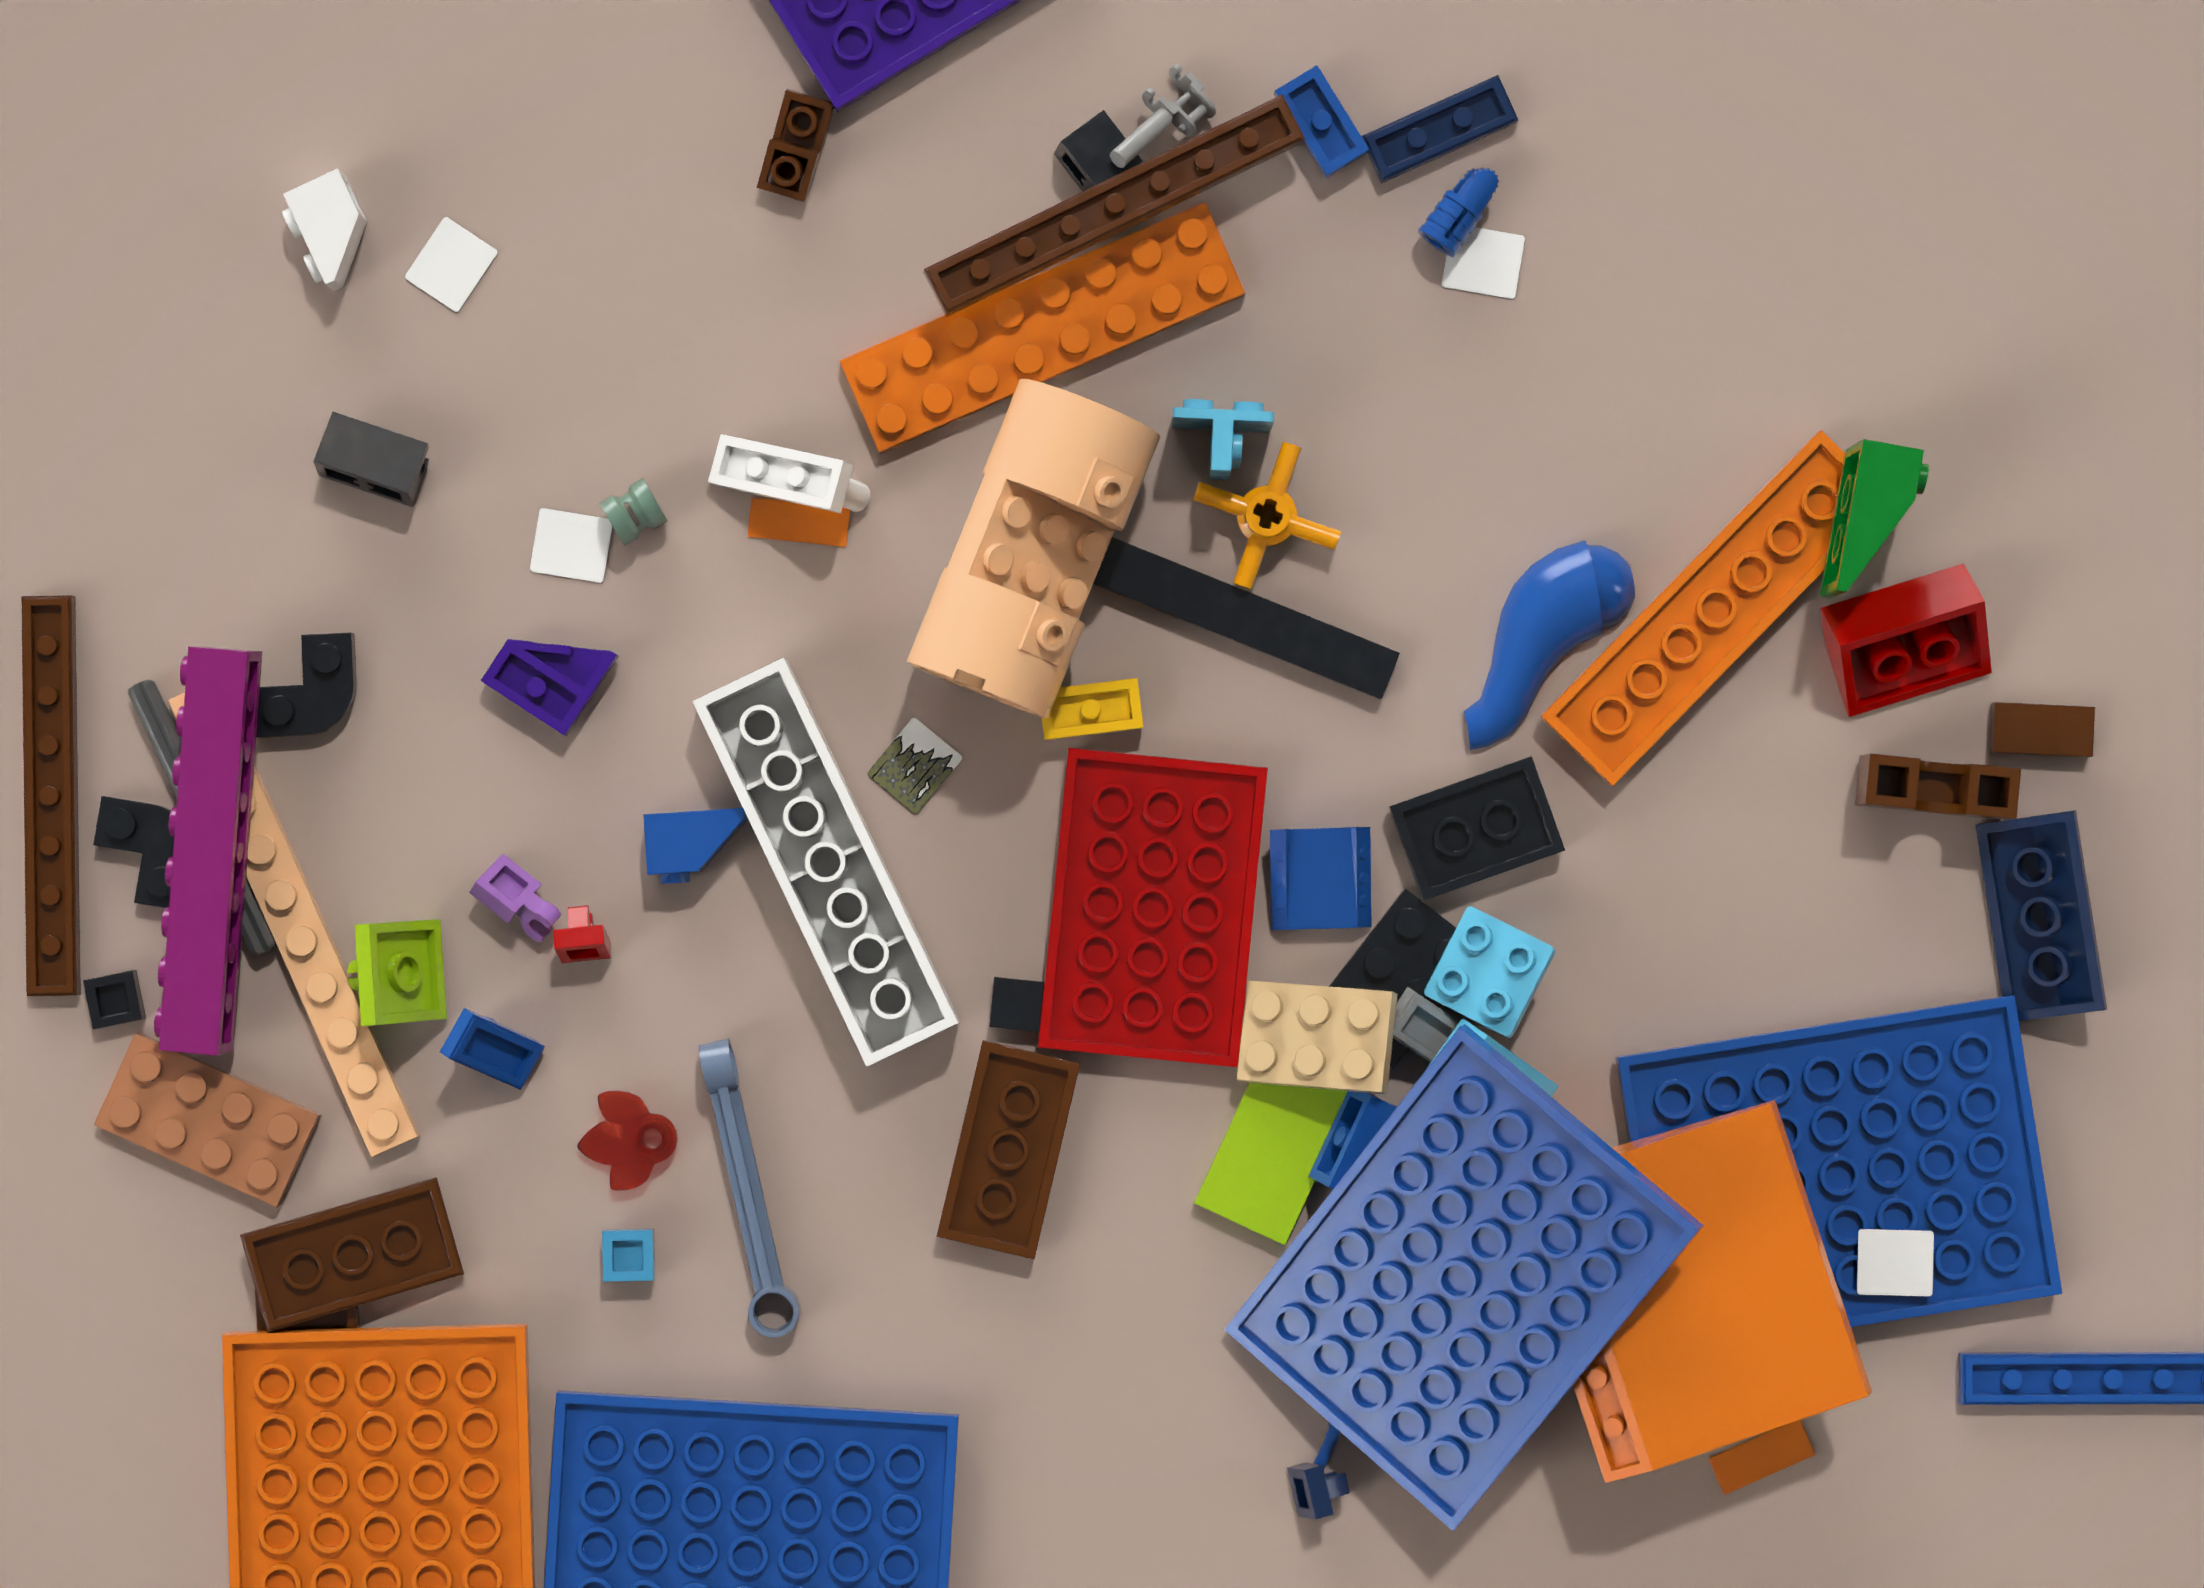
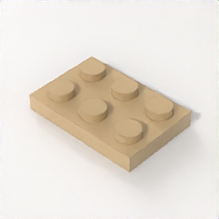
M1247 980L1237 1080L1248 1083L1387 1094L1398 994L1392 991Z

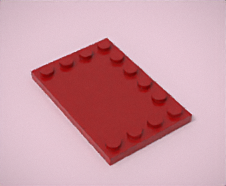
M1068 748L1039 1048L1238 1068L1268 768Z

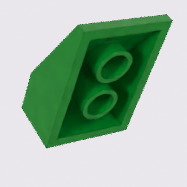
M1863 439L1845 450L1819 597L1830 599L1847 592L1913 504L1916 493H1924L1929 473V465L1922 463L1924 450Z

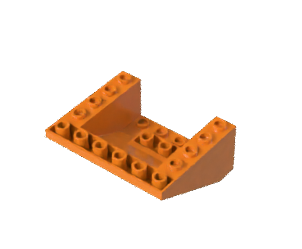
M1775 1100L1612 1147L1704 1226L1573 1386L1605 1483L1650 1472L1863 1399L1872 1393Z

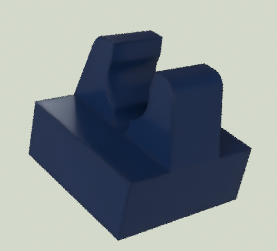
M1302 1463L1287 1467L1298 1517L1316 1520L1334 1515L1331 1499L1350 1493L1346 1473L1337 1474L1336 1471L1324 1473L1323 1465Z

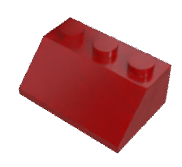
M1964 563L1820 608L1825 646L1845 710L1849 717L1992 673L1985 600Z

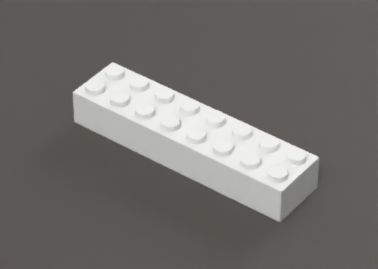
M785 658L777 660L692 701L866 1067L959 1023L960 1020L789 662Z

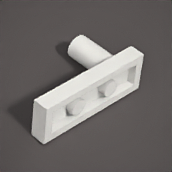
M723 434L720 435L708 479L709 483L720 487L841 513L842 507L855 512L861 511L868 505L871 496L866 484L851 478L854 466L851 463Z

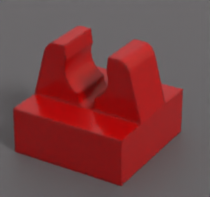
M589 906L568 907V928L553 930L554 950L561 963L611 959L610 938L604 925H594L593 915L589 913Z

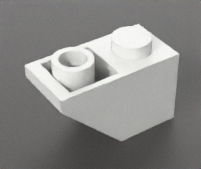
M337 168L284 193L283 195L289 208L282 211L295 238L303 236L310 253L303 256L314 281L316 283L324 281L325 285L333 291L343 288L367 223L347 177Z

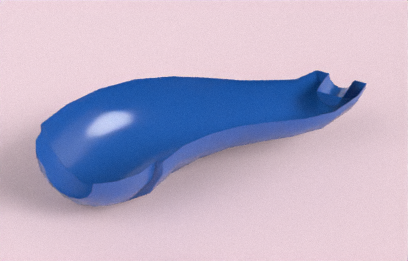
M1585 540L1561 547L1533 563L1512 586L1501 610L1492 663L1481 697L1463 711L1468 730L1470 750L1488 747L1511 735L1526 717L1546 676L1558 661L1578 644L1600 636L1602 630L1616 625L1628 614L1635 599V586L1631 567L1618 552L1602 545H1587Z

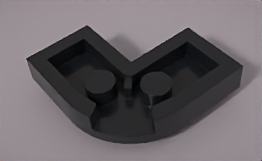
M354 633L301 635L303 685L260 687L257 738L317 735L328 731L329 728L343 718L351 703L355 701L357 691Z
M101 796L93 845L142 853L134 903L162 908L169 907L171 887H168L165 882V868L168 859L173 857L174 837L169 833L171 810L156 804Z

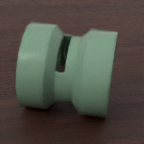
M643 478L631 484L628 492L620 497L612 495L600 502L603 511L624 546L638 539L639 532L645 528L655 529L668 522ZM629 503L639 523L634 524L623 504Z

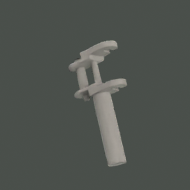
M1175 64L1169 69V76L1173 83L1184 92V95L1176 102H1169L1163 96L1155 101L1153 96L1156 93L1152 88H1148L1142 94L1144 104L1154 114L1110 153V158L1116 166L1124 168L1164 132L1171 123L1184 135L1192 136L1196 133L1195 123L1203 116L1212 118L1216 114L1213 102L1202 93L1205 86L1190 72L1182 77L1180 75L1182 67L1179 64ZM1187 101L1195 108L1189 115L1181 109Z

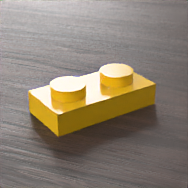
M1138 678L1060 687L1048 718H1042L1044 741L1144 728Z

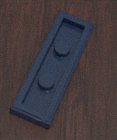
M1496 75L1364 134L1362 138L1370 149L1368 156L1382 184L1514 125L1518 122V117L1499 75Z

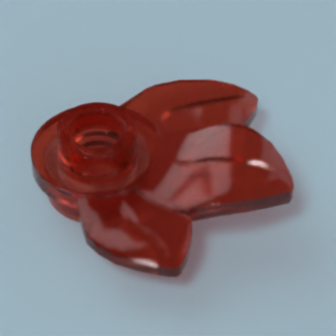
M619 1090L603 1092L598 1095V1104L606 1121H602L591 1128L578 1142L577 1147L592 1161L611 1166L610 1187L612 1190L634 1189L648 1180L655 1163L662 1162L673 1154L678 1142L677 1130L672 1121L664 1115L650 1113L646 1104L638 1095ZM648 1129H656L662 1135V1142L656 1148L649 1147L644 1141V1135Z

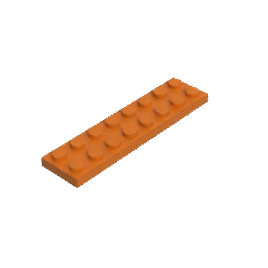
M1204 202L1005 288L948 317L943 315L840 360V364L877 449L881 454L1013 397L1020 379L1045 383L1245 296V291L1208 206Z
M1822 430L1818 431L1540 715V718L1610 786H1614L1824 571L1845 453Z

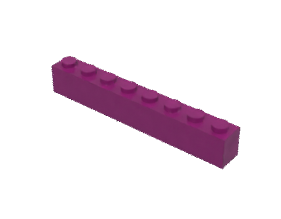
M188 646V656H184L181 662L180 682L185 686L184 706L179 708L176 718V731L178 736H182L180 756L176 757L172 771L173 784L178 787L177 807L172 808L169 816V833L174 837L173 857L168 859L165 868V882L168 887H171L169 907H166L163 912L161 921L162 935L167 937L166 957L160 960L158 967V984L160 987H163L162 1007L157 1009L154 1019V1033L156 1037H160L159 1050L215 1056L233 1051L263 651Z

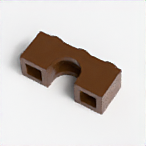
M1871 753L1860 755L1855 805L1998 820L2017 819L2021 769L1980 764L1923 761L1920 758Z

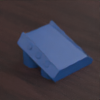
M1370 827L1270 830L1269 862L1271 866L1272 930L1372 927Z

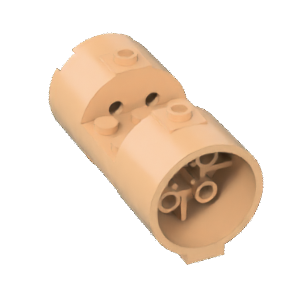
M1020 379L983 469L982 475L984 478L949 565L947 568L944 567L906 662L911 663L910 666L971 691L973 690L998 700L1003 704L1047 719L1085 624L1079 618L1114 531H1123L1161 436L1141 422L1102 404L1048 384L1029 379Z

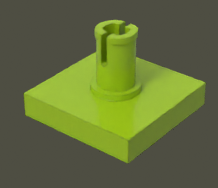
M440 919L354 925L357 959L350 962L347 973H358V978H348V983L353 990L359 991L361 1026L447 1019Z

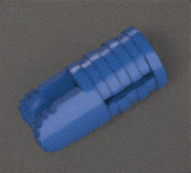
M1472 168L1471 171L1467 170V173L1463 174V179L1458 181L1452 191L1447 190L1442 200L1434 207V211L1426 218V222L1418 229V233L1428 243L1450 257H1454L1457 254L1459 247L1465 243L1467 236L1472 233L1475 225L1483 218L1481 212L1493 197L1492 194L1496 193V188L1499 187L1498 175H1495V171H1490V168Z

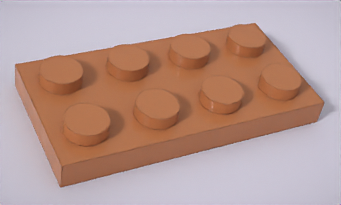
M135 1033L94 1125L274 1207H278L284 1198L321 1114L184 1052L159 1050V1041L144 1034Z

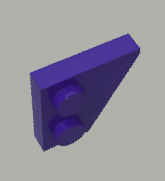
M507 639L482 677L481 682L562 735L567 736L619 655L609 650H595Z

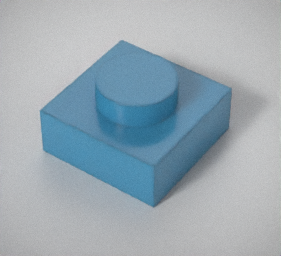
M613 1229L602 1231L603 1282L653 1281L655 1279L654 1229Z

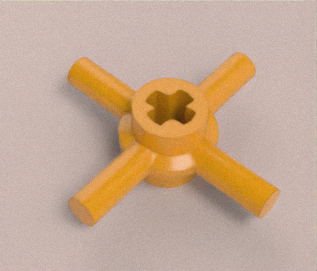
M1283 442L1268 485L1254 488L1244 497L1203 482L1198 484L1193 500L1236 515L1238 526L1243 535L1248 539L1233 580V584L1242 588L1252 590L1266 547L1277 545L1286 540L1290 535L1335 550L1341 531L1297 516L1295 503L1286 493L1302 449L1296 445ZM1265 503L1274 505V515L1281 518L1279 524L1271 522L1269 529L1259 526L1260 517L1253 514L1256 507L1263 510Z

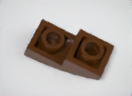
M790 89L785 91L774 135L769 140L757 188L799 201H806L835 109L830 101Z

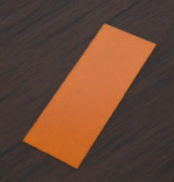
M751 497L747 537L846 547L850 510L842 507L841 513H836L782 500Z
M1799 1420L1773 1429L1712 1456L1708 1460L1723 1494L1726 1495L1814 1456L1815 1452Z

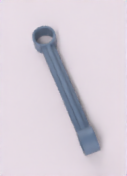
M729 1038L699 1045V1057L707 1090L711 1096L755 1291L748 1309L749 1320L752 1327L761 1335L771 1338L781 1337L789 1333L797 1323L800 1315V1302L794 1291L783 1283L739 1088V1075L733 1048ZM767 1293L784 1296L793 1308V1314L789 1322L778 1329L766 1327L759 1321L756 1315L758 1302Z

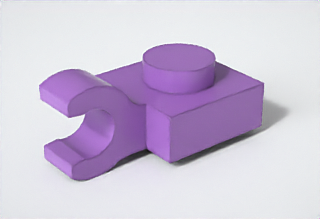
M503 853L474 883L469 892L507 923L517 915L521 920L523 930L530 938L537 942H541L552 930L551 926L562 915L553 904L544 901L536 895L542 884Z

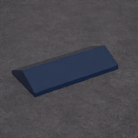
M2076 810L1975 825L2002 996L2015 995L2018 1020L2023 1021L2107 1010Z

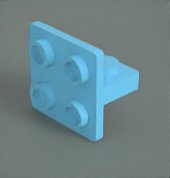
M1183 400L1182 407H1173L1171 428L1211 430L1208 480H1229L1231 468H1240L1243 433H1233V431L1270 433L1274 424L1275 412L1264 411L1263 403L1234 402V408L1226 410L1213 409L1214 401Z
M1469 906L1466 908L1431 976L1424 994L1472 1021L1492 1029L1507 1038H1511L1545 975L1556 950L1551 945Z

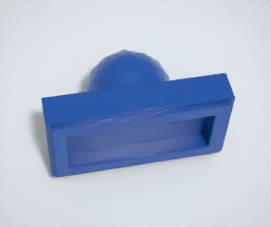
M464 1008L440 1053L448 1059L521 1090L545 1046L531 1037L497 1023L492 1018L479 1015Z

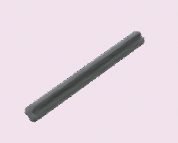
M144 680L129 688L128 695L177 796L178 787L173 784L172 771L174 761L181 753V737L177 734L176 726L155 682ZM246 877L242 936L250 953L257 956L274 949L277 944Z

